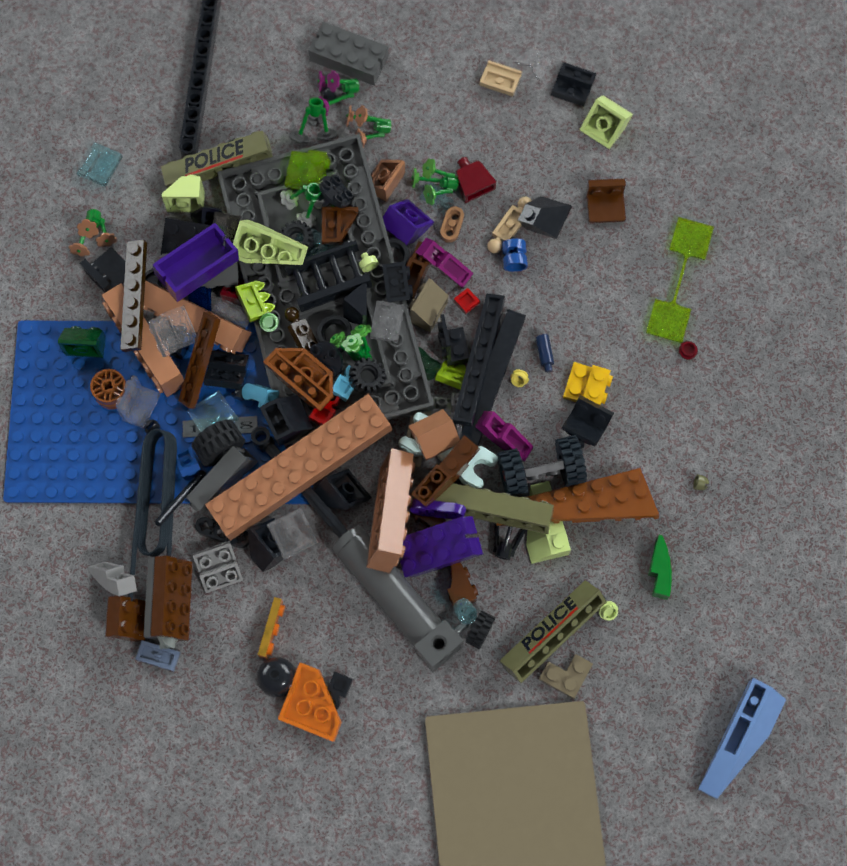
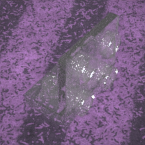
M184 305L166 311L148 321L150 332L154 335L157 348L163 357L172 354L182 347L195 343L197 335Z
M133 375L131 380L126 382L125 392L122 397H119L116 407L123 421L144 429V424L149 420L160 394L141 386L138 378Z

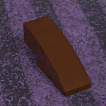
M418 241L414 253L407 264L410 268L411 276L410 280H408V285H412L413 298L430 267L427 261L415 253L422 244L421 241Z

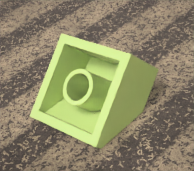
M601 96L595 100L580 131L610 149L626 128L633 114L607 97Z
M181 176L162 193V199L167 212H193L204 206L205 191L200 176Z

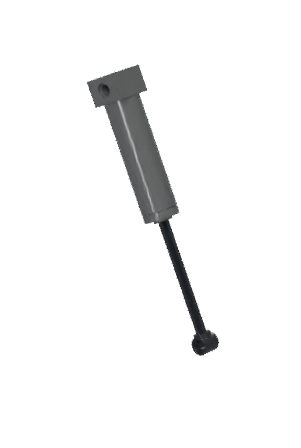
M258 426L253 429L251 439L257 449H260L261 452H266L271 459L281 453L275 446V440L271 437L266 427ZM258 436H266L264 441H257ZM311 487L301 492L309 504L338 536L339 539L332 548L333 552L411 642L415 653L432 673L463 648V640L459 634L468 627L465 621H462L454 629L446 620L442 622L396 567H393L390 573L366 568L371 537L361 526L348 531ZM440 643L444 647L438 650L434 648V645Z

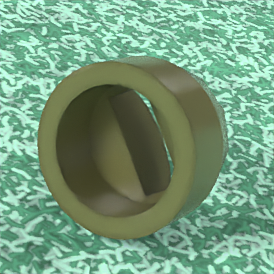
M697 474L694 479L693 489L700 491L707 489L708 486L705 484H709L708 478Z

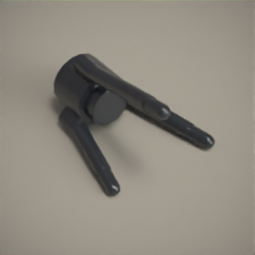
M495 523L493 552H496L495 557L503 560H510L511 557H514L515 551L526 530H521L511 548L512 544L509 543L512 526L508 527L505 541H501L499 545V526Z

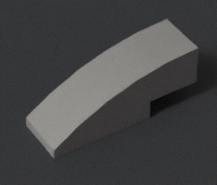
M102 562L88 566V571L95 580L112 594L122 596L137 591L134 575L126 574L123 565Z

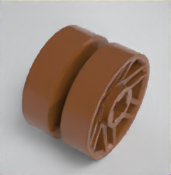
M101 370L94 375L90 383L92 395L103 408H120L129 398L128 384L122 374L116 370Z

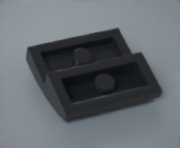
M563 62L550 96L584 107L597 73Z
M212 350L204 378V385L242 390L247 373L249 355Z

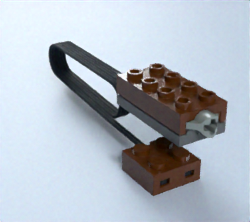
M153 429L145 436L142 445L130 575L135 577L137 547L143 555L150 556L148 557L146 601L133 599V592L128 593V597L109 596L106 637L132 642L145 641L146 637L159 640L160 649L175 648L177 641H189L193 570L191 561L177 560V558L171 557L173 513L160 527L157 547L152 552H148L146 549L156 443L162 436H164L165 444L161 514L174 500L176 438L170 432ZM167 547V553H166V555H165V556H159L160 554H162V553L164 552L165 548Z

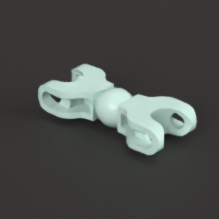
M417 412L413 417V421L416 423L428 416ZM403 436L399 440L398 445L404 451L414 454L413 456L415 457L423 456L415 439ZM478 446L480 450L468 463L469 467L462 473L459 479L464 485H471L482 490L483 480L474 473L473 467L477 464H485L492 467L497 464L498 457L486 448ZM453 448L437 455L438 459L442 462Z

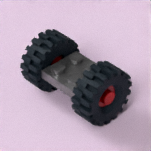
M572 435L555 440L558 462L524 469L517 448L498 452V466L504 492L519 498L528 496L527 480L539 479L543 473H546V476H552L561 472L566 486L585 483L587 481L585 459L583 458V451L577 436Z

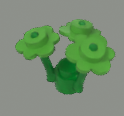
M361 324L356 326L350 332L351 335L347 336V339L343 331L331 337L330 343L335 344L337 348L341 347L350 355L352 360L360 361L361 358L366 360L368 357L372 359L369 353L371 348L365 337L372 331L370 325Z

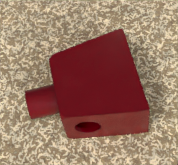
M467 157L458 160L457 163L460 169L456 171V176L458 177V186L464 203L496 189V180L480 161L470 164Z

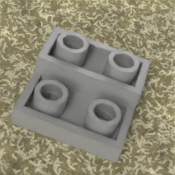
M230 541L192 553L205 593L243 581Z

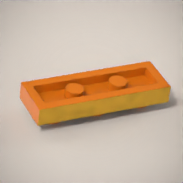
M274 597L258 652L259 658L267 659L268 655L273 653L275 645L272 643L273 637L278 635L280 624H277L279 616L283 617L285 605H283V600Z

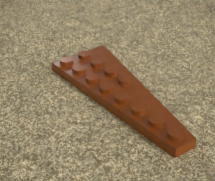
M641 468L527 497L533 501H546L554 505L553 523H560V521H572V523L601 522V520L605 519L622 521V519L635 518V520H641V518L659 519L658 510ZM496 523L497 526H507Z

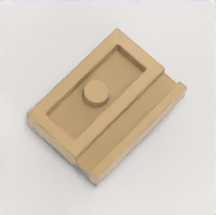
M488 60L479 86L514 96L522 76V71Z

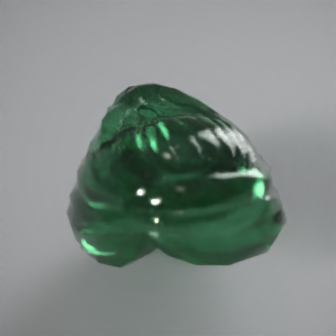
M418 347L427 381L433 380L442 365L431 358L424 349Z

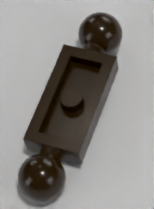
M288 307L284 312L286 320L292 322L288 329L297 347L305 348L309 352L310 347L318 342L306 319L299 321L300 314L298 309Z

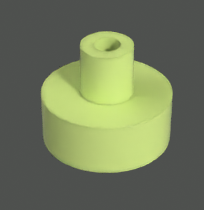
M367 252L361 254L362 260L359 262V266L362 272H369L379 265L375 255L369 256Z

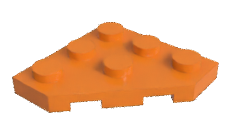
M300 662L278 720L335 742L342 722L319 669Z

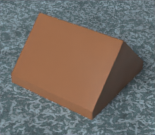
M381 159L371 174L376 195L385 202H387L405 174V162L403 160Z
M444 409L408 426L426 461L455 447L460 441L454 423Z

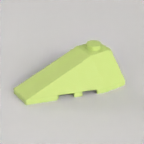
M251 220L239 221L233 241L234 246L238 249L239 261L244 263L303 265L308 246Z
M549 481L530 485L529 496L551 491ZM562 521L560 523L551 522L549 534L527 530L526 547L531 564L569 555L571 549Z

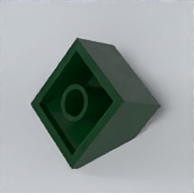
M72 326L71 328H64L58 338V344L66 356L103 358L106 336L103 330L97 327L82 329L78 326Z

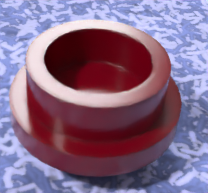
M685 341L679 347V355L683 359L691 360L697 355L698 348L693 342Z

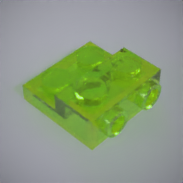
M308 150V153L291 151L285 187L301 189L303 185L308 186L310 183L319 184V181L324 176H327L325 175L326 169L330 168L331 159L328 158L327 152Z

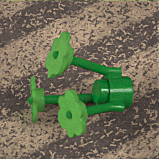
M428 158L426 163L423 164V177L416 173V168H413L411 177L412 188H415V184H418L419 181L438 182L441 188L445 189L435 191L432 185H425L423 195L426 198L427 204L434 205L436 195L452 194L453 190L458 188L459 181L455 173H447L436 169L434 159ZM434 173L444 176L441 179L430 178Z

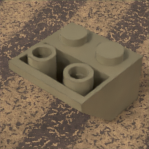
M428 279L426 284L423 283L418 291L420 293L418 298L412 300L409 309H411L409 315L414 325L431 333L448 304L449 295L433 280Z

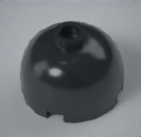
M272 657L265 660L257 672L259 688L266 695L273 698L286 696L296 673L295 668L288 660L281 657Z

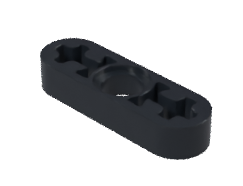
M201 517L197 520L195 528L200 535L223 543L230 541L227 537L221 538L217 535L220 526L216 520L207 517ZM207 522L209 527L214 528V534H211L212 530L210 529L202 531L200 525H204ZM244 531L238 535L240 537L244 534L246 541L238 543V539L234 538L230 541L231 545L238 548L247 547L249 545L248 532Z

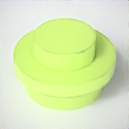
M607 601L598 610V613L602 619L613 620L618 614V607L614 602Z

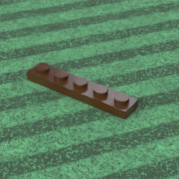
M203 312L178 400L189 409H195L221 321V319L210 312Z

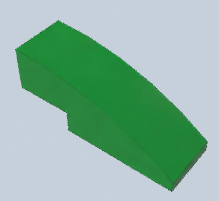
M658 535L648 576L656 577L652 596L668 600L672 586L671 561L663 535Z

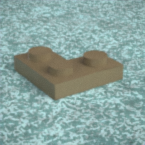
M575 654L568 669L565 671L548 661L539 680L575 699L593 663Z

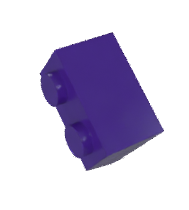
M409 199L390 205L383 215L386 231L392 233L397 239L404 242L406 246L416 242L434 224V221Z

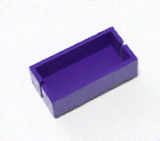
M214 223L152 264L154 275L164 287L166 286L168 292L178 302L239 261V253L229 238H226L224 232Z
M462 516L406 535L405 540H403L405 552L403 560H400L404 577H416L483 555L479 537L466 538V535L477 534L473 516Z

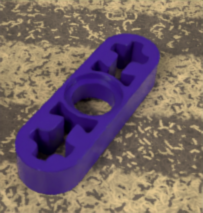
M414 499L410 511L419 516L456 519L465 516L466 507L458 503L434 501L425 507L419 500Z

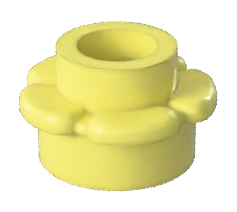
M516 369L511 374V382L516 387H523L529 381L527 372Z

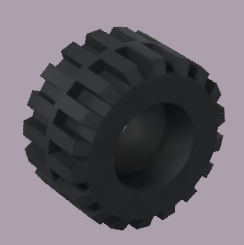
M227 419L205 428L196 436L191 446L205 467L215 466L232 446L242 448L245 444V439L233 420Z

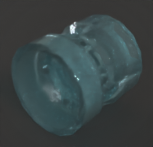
M464 598L456 601L453 609L460 622L463 624L473 623L477 618V610L471 601Z

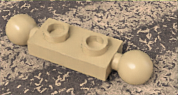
M529 197L520 198L518 208L512 205L492 232V236L496 239H491L487 245L491 253L500 252L502 242L512 239L522 226L518 218L525 204L532 201Z

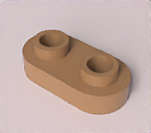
M450 207L446 211L440 230V236L443 241L451 243L457 240L464 221V212L461 208ZM457 216L458 219L453 220L451 217ZM447 232H451V233H453V235H452V236H448V235H446V233H447Z

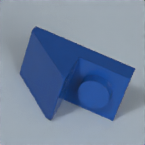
M191 447L177 453L176 463L184 480L188 481L194 478L201 468Z

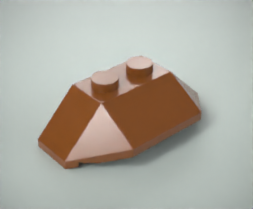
M275 348L263 361L283 384L311 407L321 411L333 398V372L305 348Z

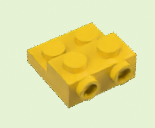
M574 362L563 398L577 402L579 396L582 395L599 405L601 403L605 404L608 393H605L606 386L610 387L613 376L610 375L611 370L595 365L590 367Z

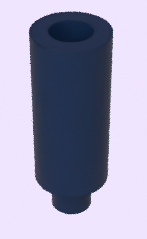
M541 334L535 337L541 367L545 368V372L549 373L553 371L552 365H554L548 334Z

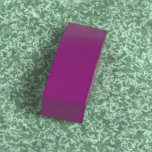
M427 237L415 252L462 288L473 275V272L451 253L445 251L435 241Z
M484 411L475 425L480 432L503 450L507 451L517 448L522 462L526 461L534 447L511 423H505L494 411Z

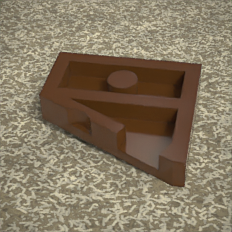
M322 207V245H341L359 213L358 207Z

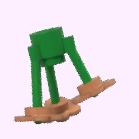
M361 105L356 110V115H354V111H351L352 106H349L348 114L346 115L347 127L349 122H353V119H355L359 127L365 121L374 123V131L378 132L365 135L359 128L357 129L356 134H360L363 148L367 139L384 138L385 133H390V119L369 116L368 110L364 105Z
M88 210L86 219H83L77 225L79 229L78 234L81 238L79 243L69 245L72 254L82 257L90 255V251L87 250L88 248L83 245L85 236L92 238L93 235H97L99 233V225L101 226L102 234L96 238L97 246L108 247L117 242V238L113 233L109 234L106 232L105 219L101 218L99 210Z

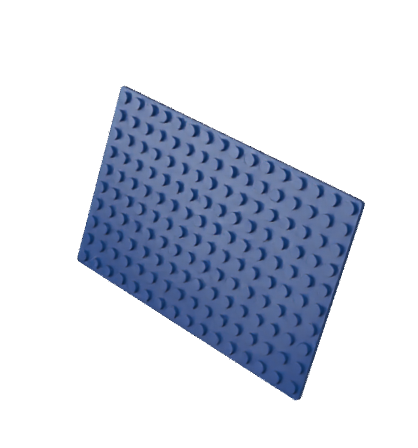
M22 320L18 322L3 500L6 503H137L142 445L147 435L144 430V424L148 420H156L161 430L170 432L175 436L177 453L191 447L201 470H204L206 475L214 466L205 467L191 446L196 437H183V421L257 416V425L266 427L274 440L275 437L260 407H258L259 401L237 400L231 395L235 389L206 386L203 381L195 409H189L178 401L181 389L169 397H166L164 392L160 394L154 382L144 370L143 365L136 358L133 351L123 352L120 350L121 333L114 321ZM147 321V323L157 336V333L153 326L154 321ZM163 321L175 329L182 328L171 324L170 321ZM232 322L252 332L242 353L235 352L237 354L249 355L244 385L250 383L270 388L255 323ZM72 326H78L82 329L100 328L106 336L104 357L66 356L58 344V338L64 328H71ZM191 333L189 334L192 340L184 359L169 355L181 372L183 379H185L197 337ZM214 344L212 349L213 351L227 352L219 348L221 344ZM104 369L116 370L122 374L128 384L129 398L120 408H103L92 395L90 383L94 375ZM241 433L245 439V444L242 448H245L258 463L240 480L271 460L266 452H261L260 449L254 446L251 433ZM265 435L257 437V441H264L266 439ZM164 436L158 439L155 446L149 504H161ZM275 440V446L280 450V452L282 453L283 451H285V445L279 446L277 441ZM177 463L174 499L192 480H184ZM300 493L285 504H309V502ZM185 498L181 504H189L190 501Z

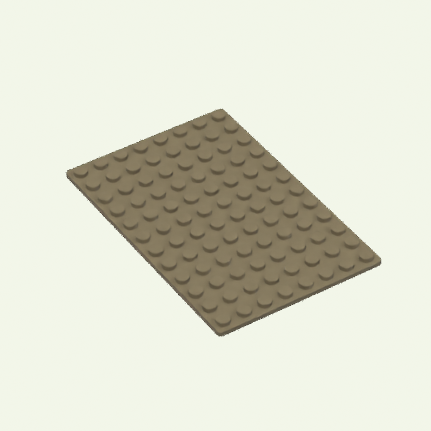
M583 701L426 717L425 724L440 866H606L586 706Z

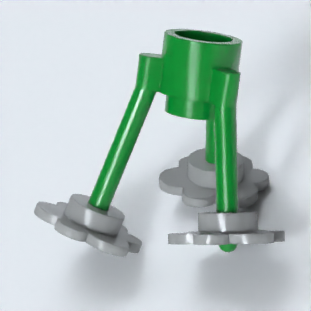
M310 183L308 186L303 185L295 193H292L290 189L282 191L280 193V202L288 210L298 206V196L304 192L305 198L309 201L310 205L307 212L298 213L296 219L300 220L301 223L304 221L310 228L315 226L316 217L311 214L313 206L316 209H321L324 200L318 201L321 194L319 184Z

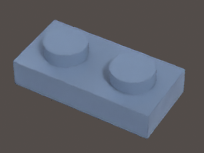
M142 640L135 660L174 672L181 653L169 648L160 649L159 645Z

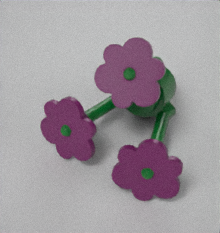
M334 70L325 79V76H322V71H319L317 81L319 92H321L322 87H325V83H327V87L330 88L331 92H335L339 84H341L342 91L346 92V95L329 102L324 98L322 99L321 96L318 97L323 101V107L326 108V116H328L330 105L347 98H354V93L359 92V82L356 78L340 79L339 74Z

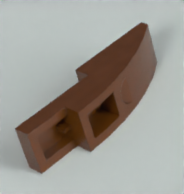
M464 435L439 465H435L411 494L427 507L469 467L468 463L478 453L480 448Z

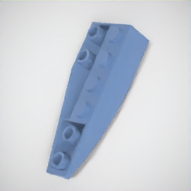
M755 678L748 682L698 790L717 799L769 737L786 701L775 689Z

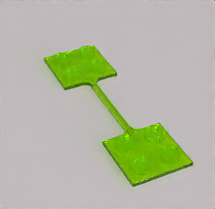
M678 217L669 250L681 253L684 256L683 266L673 300L665 302L655 299L646 330L647 334L679 343L683 342L691 309L679 306L676 303V298L687 259L695 257L705 260L714 229L713 226Z

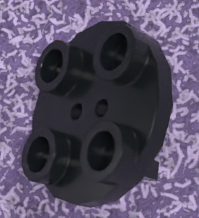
M324 176L319 181L321 194L318 201L324 200L323 207L331 203L336 207L346 208L351 203L353 194L342 184L339 176Z
M319 342L310 347L309 353L322 364L325 363V366L333 372V378L336 377L342 369L343 356L335 344Z

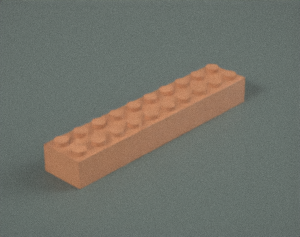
M367 394L205 505L226 537L231 541L391 432V424L371 396Z

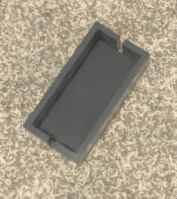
M323 21L316 34L317 38H314L308 50L309 60L375 86L381 74V69L383 70L389 57L388 46Z

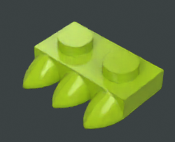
M253 281L236 286L235 292L249 322L260 319L263 314L270 313L275 308L274 304L264 303L268 300L270 294L259 292L265 286L264 282Z
M444 361L435 380L461 390L466 367L464 364H459L454 368V365L447 366V361Z

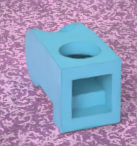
M247 383L242 388L243 398L245 400L259 401L258 407L278 398L279 395L278 390L262 385Z

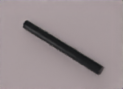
M200 470L155 520L157 526H162L206 476L204 470Z

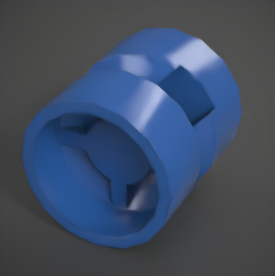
M518 238L504 241L502 243L504 270L509 272L525 270L528 267L527 256L525 255L527 252L526 241Z

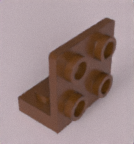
M625 179L588 180L586 193L589 223L625 222Z

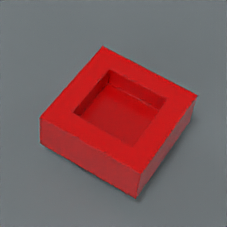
M466 288L453 300L465 315L480 304V300L469 288Z

